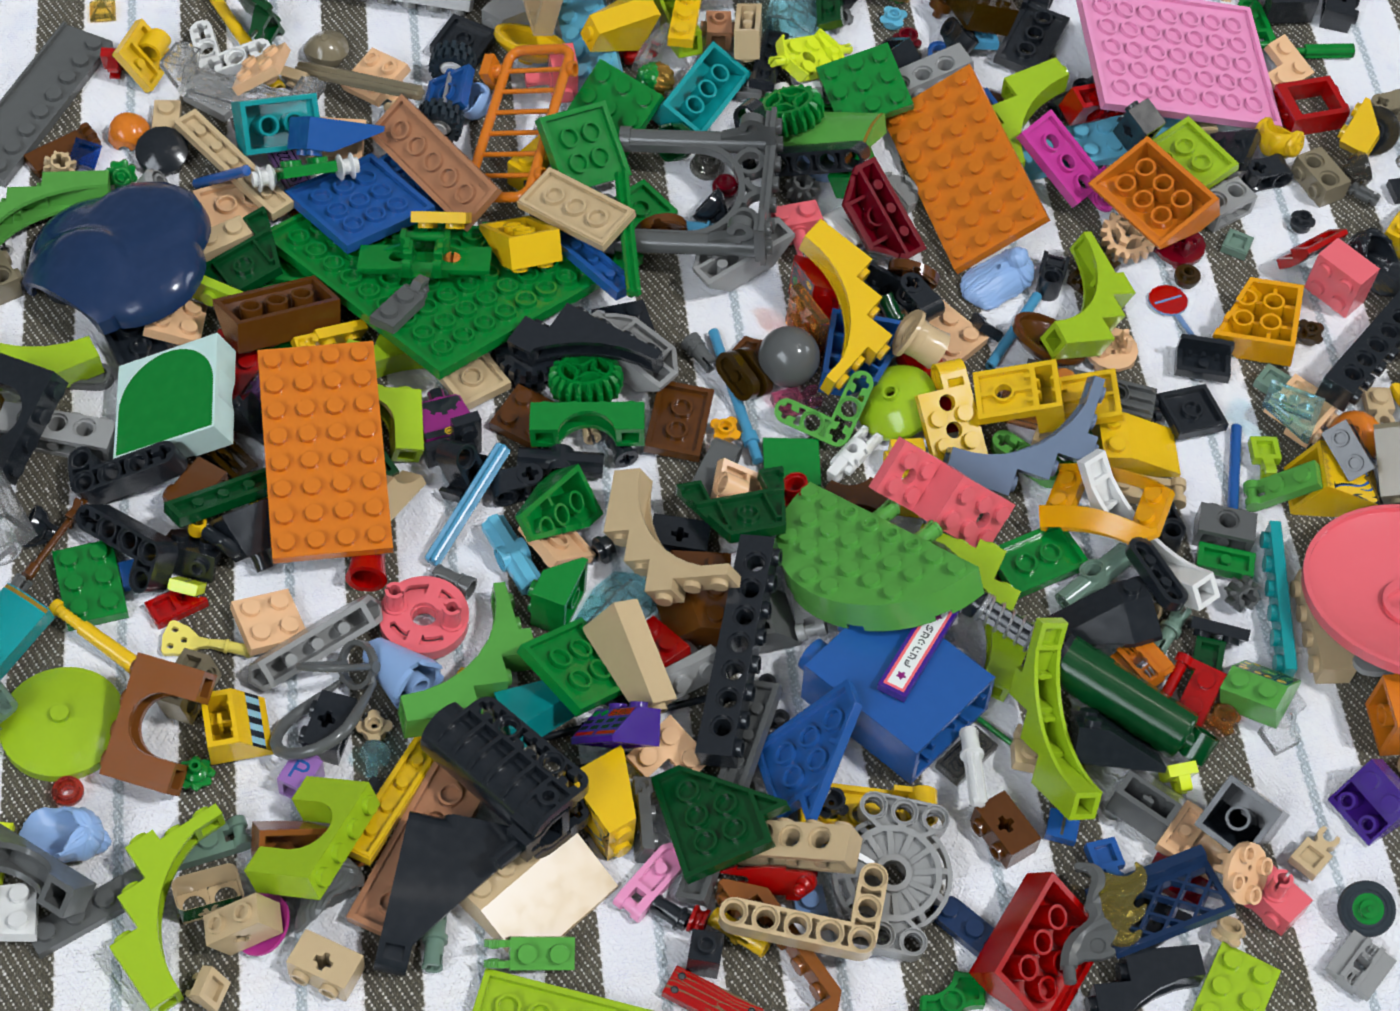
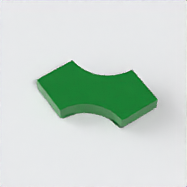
M955 971L952 982L945 990L934 995L920 996L918 1011L983 1010L986 991L968 972Z

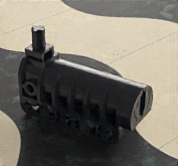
M488 696L481 697L465 709L457 702H453L437 712L427 724L420 742L422 751L509 825L506 829L507 841L488 856L496 870H502L519 856L526 862L531 860L533 856L536 859L544 858L557 850L588 824L589 809L582 799L589 790V780L586 773L497 699ZM484 709V710L488 711V710L492 709V715H493V716H491V715H490L489 713H487V712L481 714V710ZM505 726H512L517 731L511 735H505L500 729ZM524 743L529 747L535 745L536 752L530 748L525 751ZM555 762L560 766V769L550 772L544 765ZM568 780L574 784L580 782V787L571 786L569 788ZM569 811L573 814L580 812V818L576 816L570 818Z

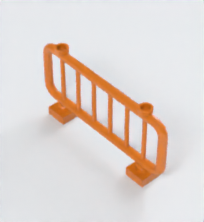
M568 45L517 46L506 54L502 64H500L494 53L484 55L479 76L484 84L494 91L472 162L480 169L484 157L534 156L530 171L527 173H484L489 179L527 178L524 188L516 192H502L493 203L517 202L546 171V168L542 167L546 151L541 137L539 138L536 151L485 152L490 136L540 135L538 130L492 131L496 116L547 114L546 116L558 113L569 76L576 77L579 71L578 64L574 61V52ZM564 55L561 67L511 69L513 62L520 56ZM559 72L556 85L552 88L505 89L509 74ZM553 93L549 108L499 110L503 94Z

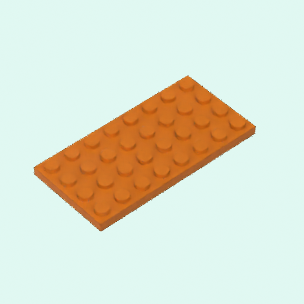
M970 64L913 97V110L885 119L888 132L910 178L918 187L917 193L957 274L1051 221Z
M363 341L257 350L273 564L394 553L374 342Z

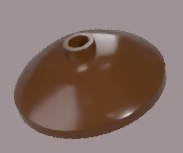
M1021 312L1015 316L1012 322L1016 338L1034 359L1040 361L1052 360L1040 337L1054 321L1058 320L1040 313ZM1086 357L1058 359L1056 361L1057 365L1061 366L1078 365L1083 363Z

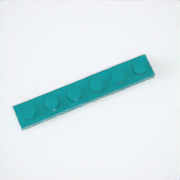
M1269 521L1266 530L1260 534L1259 545L1260 548H1264L1262 571L1266 572L1267 576L1264 593L1266 597H1269L1267 620L1272 623L1270 645L1274 646L1275 652L1272 660V669L1294 677L1298 669L1281 521Z

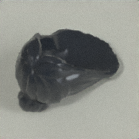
M1368 228L1356 232L1346 244L1380 268L1371 290L1379 296L1394 298L1400 291V259L1395 252L1392 240L1376 228Z

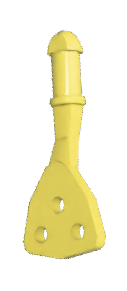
M175 620L169 622L162 635L161 653L164 656H180L183 649L187 648L194 651L213 649L224 654L232 653L245 656L246 658L253 657L249 655L244 643L230 641V639L222 640L199 637L189 626Z

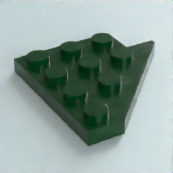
M680 765L651 777L684 879L688 885L776 847L767 820L791 810L788 802L784 799Z

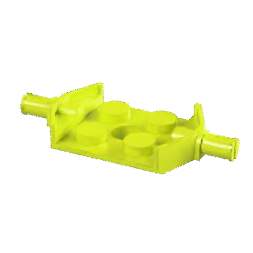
M820 28L814 35L786 40L783 34L775 44L777 56L769 57L768 64L772 68L781 66L798 82L813 81L819 79L816 67L844 58L845 54L853 52V47L850 43L838 44L837 41Z

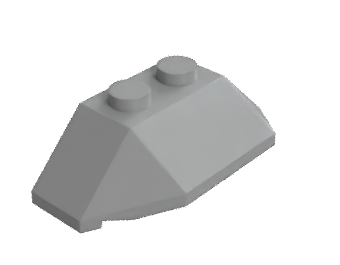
M773 217L775 218L774 234H771L773 248L772 255H767L766 266H760V262H755V257L696 255L692 270L708 288L731 292L772 268L795 238V233L779 217Z
M596 310L591 314L598 319L604 318L608 320L614 327L622 331H630L637 339L645 343L655 344L662 351L664 366L658 374L641 366L617 360L619 366L622 367L623 382L636 392H659L678 376L676 347L637 317L618 313H605L602 310Z

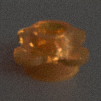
M1215 704L1213 707L1214 712L1206 718L1207 725L1221 730L1223 735H1232L1234 725L1241 720L1240 714L1229 704Z

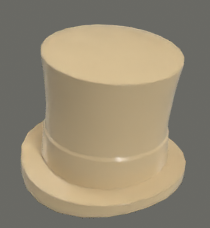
M914 310L906 315L897 327L892 351L897 357L904 353L917 360L927 369H931L932 364L938 363L945 354L951 335L929 324L925 320L926 313L924 311Z

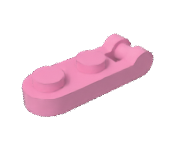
M669 842L661 845L613 900V905L620 910L623 908L631 913L630 918L637 923L646 916L650 907L653 906L652 903L659 894L662 895L682 873L673 843ZM635 892L643 897L639 903L631 898Z

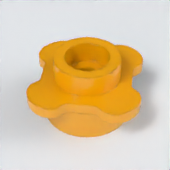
M729 416L721 420L717 418L711 420L710 427L714 429L713 438L718 437L728 442L738 440L741 432L737 430V419Z

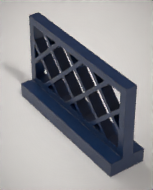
M1201 844L1106 881L1104 891L1100 895L1103 913L1113 909L1122 911L1117 922L1109 920L1112 927L1118 931V934L1122 931L1135 935L1133 941L1128 944L1119 946L1117 941L1113 944L1112 948H1115L1117 959L1236 913L1233 902L1208 862L1207 853ZM1205 873L1209 878L1206 887L1190 883L1192 878ZM1169 887L1180 888L1176 899L1161 895L1162 891ZM1089 888L1085 889V895H1086V897H1087V893H1088ZM1187 890L1202 894L1198 905L1182 901ZM1208 896L1222 900L1224 906L1217 909L1204 907ZM1141 898L1151 900L1147 910L1134 907L1132 904ZM1157 902L1173 906L1169 916L1153 912ZM1179 908L1194 912L1193 917L1189 920L1175 919ZM1128 913L1143 917L1139 928L1124 924ZM1149 920L1164 924L1163 929L1156 933L1145 930Z

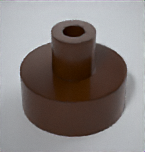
M930 0L929 6L934 10L932 16L940 19L942 14H951L952 12L945 0Z

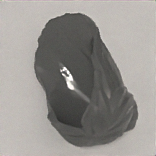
M347 858L321 900L301 899L293 926L296 934L305 930L328 907H333L345 899L352 898L356 894L358 887L365 885L363 872L351 859Z

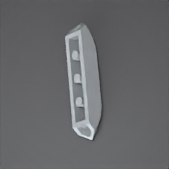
M369 594L344 605L275 646L248 666L247 683L265 692L301 672L296 669L297 663L317 662L341 648L348 641L354 640L377 626L383 620L381 602Z

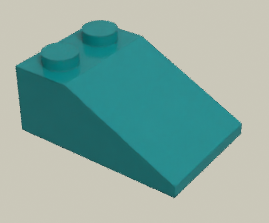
M317 93L231 102L237 148L246 156L292 150L287 149L290 117L311 116L320 118Z

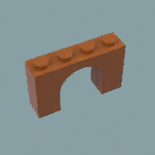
M138 652L136 659L133 660L130 666V678L127 688L120 697V709L117 719L114 720L110 728L111 738L107 750L101 756L99 774L161 793L180 796L189 766L160 758L151 753L143 741L142 722L148 709L155 702L165 697H181L208 705L217 675Z

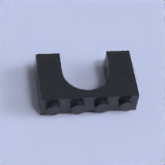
M0 353V388L19 395L22 402L21 413L16 424L7 433L0 436V480L15 486L23 474L29 458L36 449L47 424L51 421L52 414L60 399L64 396L69 383L54 371Z

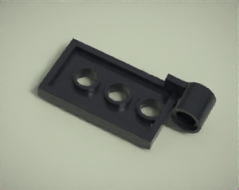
M1023 0L1008 36L1004 37L999 46L993 63L1020 72L1050 60L1069 24L1070 17L1049 10L1053 0ZM1038 19H1044L1047 22H1041ZM1035 34L1038 38L1031 37L1030 35ZM1022 50H1027V51H1029L1030 53H1023V52H1021V51H1022Z

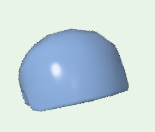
M474 82L472 84L468 106L463 110V116L466 119L473 121L486 116L492 98L491 90L486 84L481 82Z

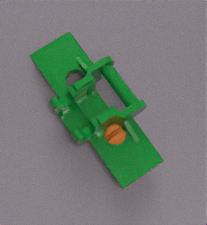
M401 228L399 244L361 245L357 272H362L363 274H399V277L416 278L420 274L428 278H448L449 275L485 276L490 274L492 247L452 245L451 229H445V231H408L407 228ZM414 242H435L434 251L417 252L414 248ZM394 259H402L401 261H392Z

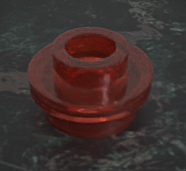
M63 776L55 782L51 794L56 804L60 806H74L82 800L84 787L79 779L73 776ZM67 790L74 791L70 795H63L64 792Z

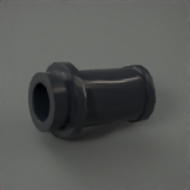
M659 894L652 903L655 907L651 906L649 912L671 924L674 931L677 929L684 931L691 916L688 913L689 909L687 907L682 909Z

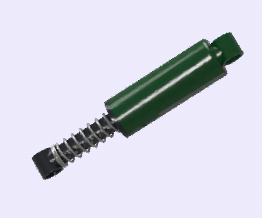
M984 587V594L959 611L973 618V620L975 619V621L981 619L983 626L989 624L993 627V633L998 630L1003 633V639L1007 637L1012 639L1013 646L1017 644L1023 646V652L1028 650L1035 622L1029 623L1026 621V615L1020 617L1016 614V609L1009 610L1006 608V602L998 603L996 596L991 594V592L988 593ZM1071 632L1063 642L1060 660L1061 689L1085 705L1098 710V713L1168 758H1172L1179 752L1190 761L1196 760L1197 765L1201 767L1206 763L1220 741L1210 732L1196 725L1199 717L1196 712L1119 664L1113 658L1096 649Z

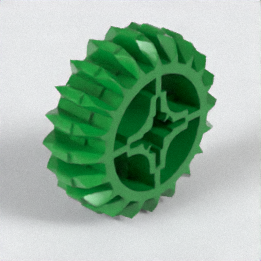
M792 84L790 87L783 86L781 89H774L772 93H766L765 97L759 99L764 106L765 114L766 110L771 111L772 107H777L778 118H782L783 121L782 134H779V136H785L786 138L790 135L797 136L801 132L806 133L808 129H814L815 125L821 123V119L824 117L823 98H821V94L818 93L817 89H812V86L804 87L803 84L799 86Z
M588 356L563 357L562 361H555L553 363L554 366L550 367L548 388H550L553 399L559 402H612V399H617L619 393L622 392L624 377L622 367L619 366L617 360Z

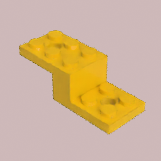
M1052 359L972 373L979 425L1036 416L1040 434L1054 432L1065 422L1079 404L1087 377L1091 376L1106 379L1103 386L1106 387L1105 396L1102 402L1097 404L1095 414H1097L1095 425L1124 421L1115 368L1059 377L1057 361ZM1008 390L1011 392L1006 398L997 397L1000 391Z

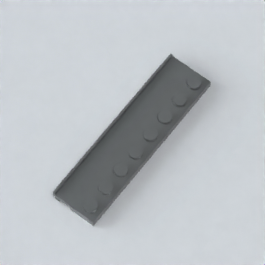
M63 21L0 100V186L7 187L25 164L24 154L38 147L102 64L100 58L101 47L114 48L111 40L69 26L67 22Z

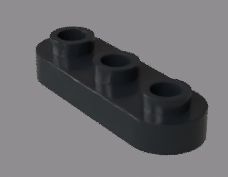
M1142 537L1131 539L1125 549L1126 557L1157 602L1165 610L1173 612L1181 610L1188 600V594L1156 547L1149 540Z

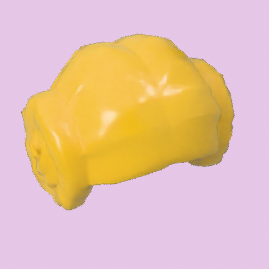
M1265 117L1257 123L1255 129H1258L1261 135L1258 144L1263 155L1268 157L1274 154H1282L1283 158L1287 159L1288 157L1294 158L1300 154L1304 146V132L1298 130L1290 132L1274 125L1271 117Z

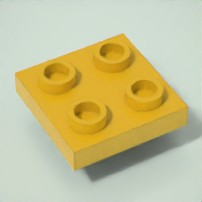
M143 18L133 23L112 54L145 93L154 90L176 57L168 48L171 44L170 36L162 29H151Z

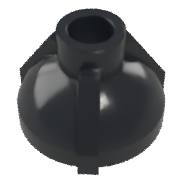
M717 188L698 207L692 217L696 221L706 223L708 220L711 223L721 220L728 213L723 192Z
M36 504L31 509L21 532L18 545L31 547L46 544L60 528L50 522L49 515L42 506Z

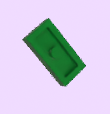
M1199 541L1196 549L1195 565L1213 571L1214 575L1231 579L1235 577L1242 580L1243 576L1247 575L1253 579L1256 553Z

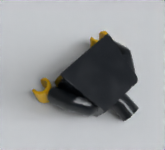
M268 497L248 503L246 507L225 514L211 521V525H207V519L197 521V525L193 523L188 525L190 536L204 538L228 557L232 558L234 562L250 557L257 573L273 567L267 552L268 549L272 548Z

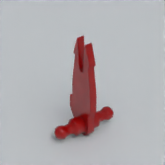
M737 865L720 871L722 874L747 877V881L739 882L766 887L773 895H786V900L799 901L811 893L817 886L818 871L786 869V866L776 865L737 868Z

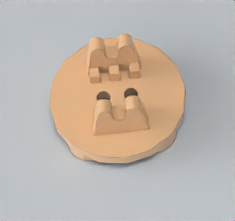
M1115 327L1111 332L1115 340L1100 356L1087 357L1096 371L1115 368L1116 372H1121L1134 366L1138 355V347L1133 337L1129 335V329L1122 330Z
M1245 841L1238 843L1230 853H1219L1217 858L1223 861L1221 865L1215 864L1213 870L1223 875V886L1232 902L1240 905H1257L1261 901L1267 876L1273 870V862L1271 858L1266 857L1260 845Z

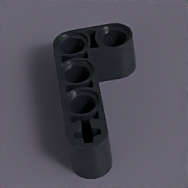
M161 441L104 463L90 449L81 446L75 448L67 459L71 490L80 499L87 500L88 504H105L182 475L188 467L187 458L170 441Z
M84 504L78 508L75 519L77 526L81 530L134 559L129 574V586L135 593H161L167 589L169 578L172 576L178 558V546L172 539L107 504Z

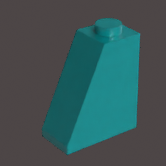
M542 680L494 692L495 699L541 737L575 717ZM512 726L502 728L505 735H511L517 731Z

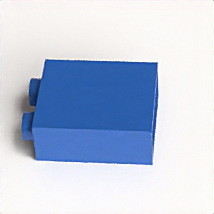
M849 625V628L838 626L840 633L828 644L822 639H817L807 647L800 657L798 667L804 671L801 698L811 705L846 679L854 683L863 707L851 738L911 785L960 737L959 731L961 728L971 726L988 709L995 676L946 639H943L905 702H902L877 690V685L912 628L893 631H865L863 626Z

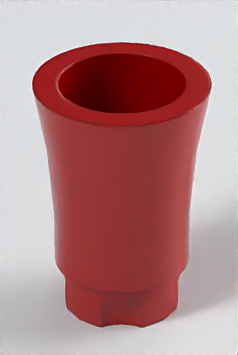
M385 554L352 556L345 576L347 584L356 590L367 592L378 591L385 587L387 584Z

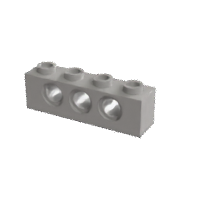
M957 43L899 68L909 94L913 98L968 64L974 69V61L962 45Z
M4 401L0 411V436L7 433L16 424L21 413L22 402ZM55 410L51 421L47 424L33 452L68 458L75 448L84 446L90 449L102 463L112 460L114 454L115 421L106 417L98 418L86 416L78 412L69 413Z

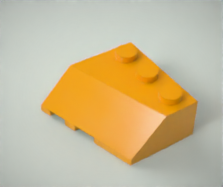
M1250 277L1237 296L1236 302L1230 311L1226 313L1223 322L1219 328H1216L1212 337L1235 342L1232 352L1235 358L1291 367L1304 285Z

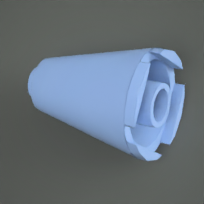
M381 637L369 641L381 665L376 680L397 709H399L401 695L424 691L444 682V676L440 671L443 668L437 661ZM364 650L363 661L369 663V658Z

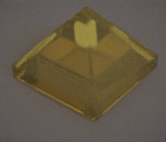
M94 0L89 2L91 23L116 21L115 0Z

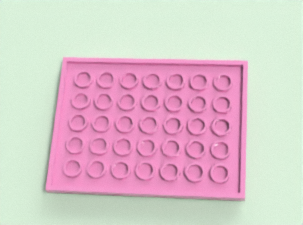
M1076 0L1101 109L1126 112L1125 108L1137 100L1140 103L1149 98L1161 116L1165 118L1183 120L1189 116L1196 122L1255 129L1261 119L1271 117L1274 125L1282 127L1250 7L1205 0Z

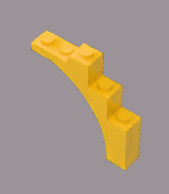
M820 219L804 236L799 250L823 272L831 284L841 307L844 323V343L841 359L826 376L820 387L823 392L829 395L835 388L840 390L850 378L847 374L851 370L856 372L864 362L870 366L876 358L881 361L891 348L887 344L893 335L873 320L880 311V308L877 306L882 296L863 282L870 274V270L867 268L872 258Z

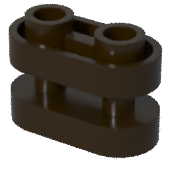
M743 347L718 355L716 370L738 400L747 401L771 393L774 383L761 368L758 356L751 348Z

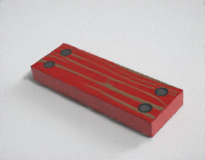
M678 965L662 991V997L689 1011H764L763 1008Z

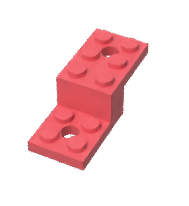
M900 436L868 486L877 493L911 510L925 521L933 520V522H937L942 531L955 538L965 540L975 548L980 539L986 542L994 541L1016 506L1009 500L975 482L951 465ZM909 469L908 475L902 479L903 473ZM983 513L980 521L976 522L979 515Z

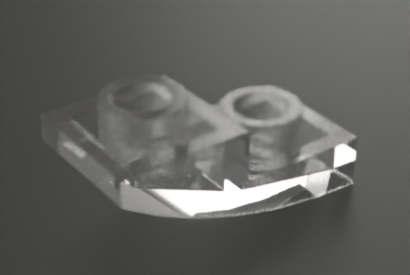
M664 23L647 38L640 48L631 70L638 72L639 68L651 61L654 53L659 55L661 47L667 48L670 24Z

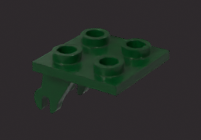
M238 0L244 10L253 16L248 32L250 37H253L258 32L254 37L255 40L260 38L266 39L270 45H273L272 42L278 33L280 35L285 33L280 24L281 19L272 11L274 7L267 0Z

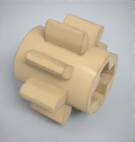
M55 150L51 158L48 156L44 157L45 166H43V172L75 171L77 161L71 160L68 152H57Z

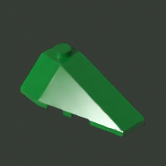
M575 464L552 471L538 483L515 515V518L527 542L590 527L604 513L580 465Z

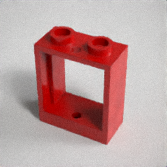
M1330 75L1276 84L1273 90L1282 126L1290 132L1298 130L1304 132V135L1341 129L1350 115L1349 105L1345 103L1338 86L1335 85ZM1322 96L1329 109L1302 114L1295 100Z

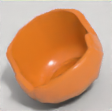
M130 112L120 113L113 118L109 125L108 142L117 150L124 146L133 151L138 139L147 130H150V126L141 115Z

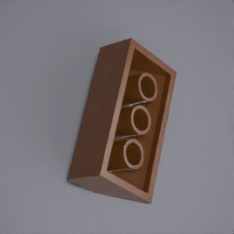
M315 275L212 299L225 340L238 354L251 353L254 350L265 347H275L280 343L291 341L293 337L313 333L315 329L340 324V298Z

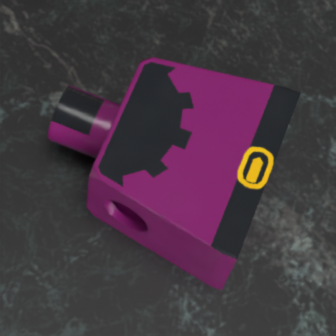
M441 388L431 389L427 393L428 401L422 402L424 443L450 436V418L470 413L460 395L445 396Z

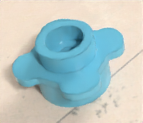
M886 6L884 8V15L880 17V22L883 23L884 27L889 30H898L903 27V19L907 18V12L896 7Z

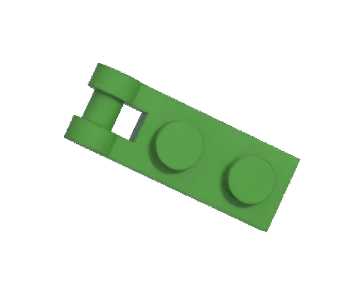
M1315 460L1260 480L1245 481L1243 483V492L1247 495L1245 499L1246 510L1257 512L1323 489L1320 465ZM1265 492V495L1258 496V494Z

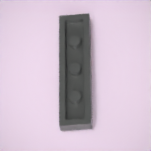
M135 867L95 889L85 912L66 918H60L51 913L39 920L37 925V941L30 943L40 960L123 914L125 911L117 896L131 882H140L144 879Z

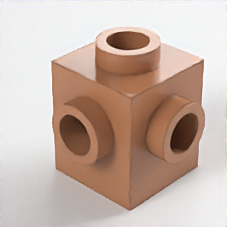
M706 11L705 21L700 23L702 36H705V50L714 41L723 50L730 51L735 22L731 20V11Z

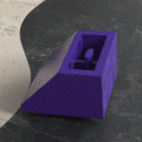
M1371 759L1328 798V801L1368 846H1371L1400 826V778L1383 759Z

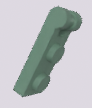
M235 815L225 821V825L199 841L187 855L178 871L251 849L252 837L246 832L248 827L246 817L244 815ZM234 834L235 838L226 842L225 836Z

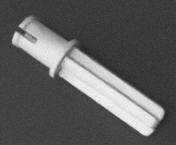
M965 726L959 731L962 746L960 759L964 762L969 803L972 807L983 808L988 801L982 763L984 751L980 747L979 731L977 728Z

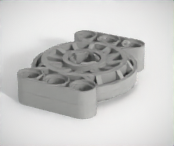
M870 791L862 796L857 808V816L862 823L858 824L855 830L863 840L855 874L831 873L834 896L845 914L839 919L850 921L857 880L861 869L866 864L878 863L884 868L890 867L891 864H896L895 869L901 873L904 880L897 885L887 884L879 931L887 935L888 943L884 945L876 943L872 954L905 962H914L922 957L928 945V939L922 930L937 919L948 902L952 889L953 871L950 857L943 843L939 840L950 823V815L943 806ZM874 803L880 808V813L871 815L865 810L864 805ZM897 810H906L910 814L911 820L907 822L901 821L896 817L895 812ZM935 816L941 821L942 826L940 828H932L928 825L926 818ZM940 857L943 861L944 868L941 865ZM873 875L864 878L865 882L871 887H877L881 884L880 880ZM946 879V887L943 896L939 891L942 885V880ZM839 884L843 887V892L847 899L846 901L844 900L840 892ZM932 905L939 906L930 917L926 918L925 914ZM862 906L858 909L859 913L865 918L875 916L874 910L871 907ZM833 932V937H834V939H835V941H836V940H837V936H836V934ZM856 937L852 940L856 948L866 949L869 947L868 941L863 937ZM907 938L915 939L920 945V950L916 952L908 951L904 946V940Z

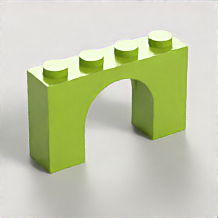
M378 384L380 415L389 431L390 459L395 462L419 463L424 451L421 389H412L409 386L398 388L384 387Z
M306 776L292 797V801L303 821L328 823L330 826L320 838L301 848L281 849L260 846L244 869L257 893L321 900L380 806V802L369 782Z

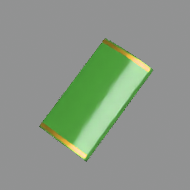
M824 112L821 123L815 125L814 129H808L806 133L801 132L797 136L790 135L788 138L783 136V146L858 140L865 142L870 148L887 133L885 113Z

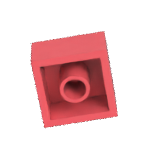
M1337 238L1318 254L1304 288L1346 318L1364 303L1380 268Z

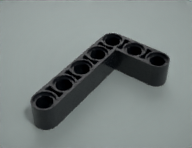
M749 98L735 109L733 113L735 128L739 127L740 118L746 113V109L750 112L759 113L766 118L765 109L760 100ZM858 140L783 146V152H778V156H781L786 165L781 163V172H776V176L852 172L855 166L862 164L870 158L871 151L865 142ZM851 152L856 153L859 157V160H856L852 156ZM827 154L832 155L834 162L829 160ZM803 156H806L809 159L810 164L805 162ZM747 159L742 163L743 168L748 170L758 166L755 159Z

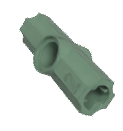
M1120 542L1100 559L1085 561L1079 568L1080 575L1054 595L1056 602L1062 609L1110 585L1113 579L1132 564L1125 554L1127 546Z

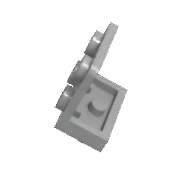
M685 640L690 646L691 655L665 668L677 699L710 682L716 649L711 644L698 650L690 641Z

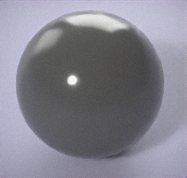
M782 326L771 331L763 339L758 351V361L765 374L775 385L784 388H794L807 383L815 375L820 363V350L816 340L806 330L796 326Z

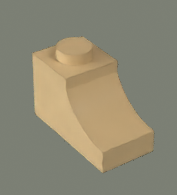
M404 470L394 477L386 475L391 521L426 485L422 475Z

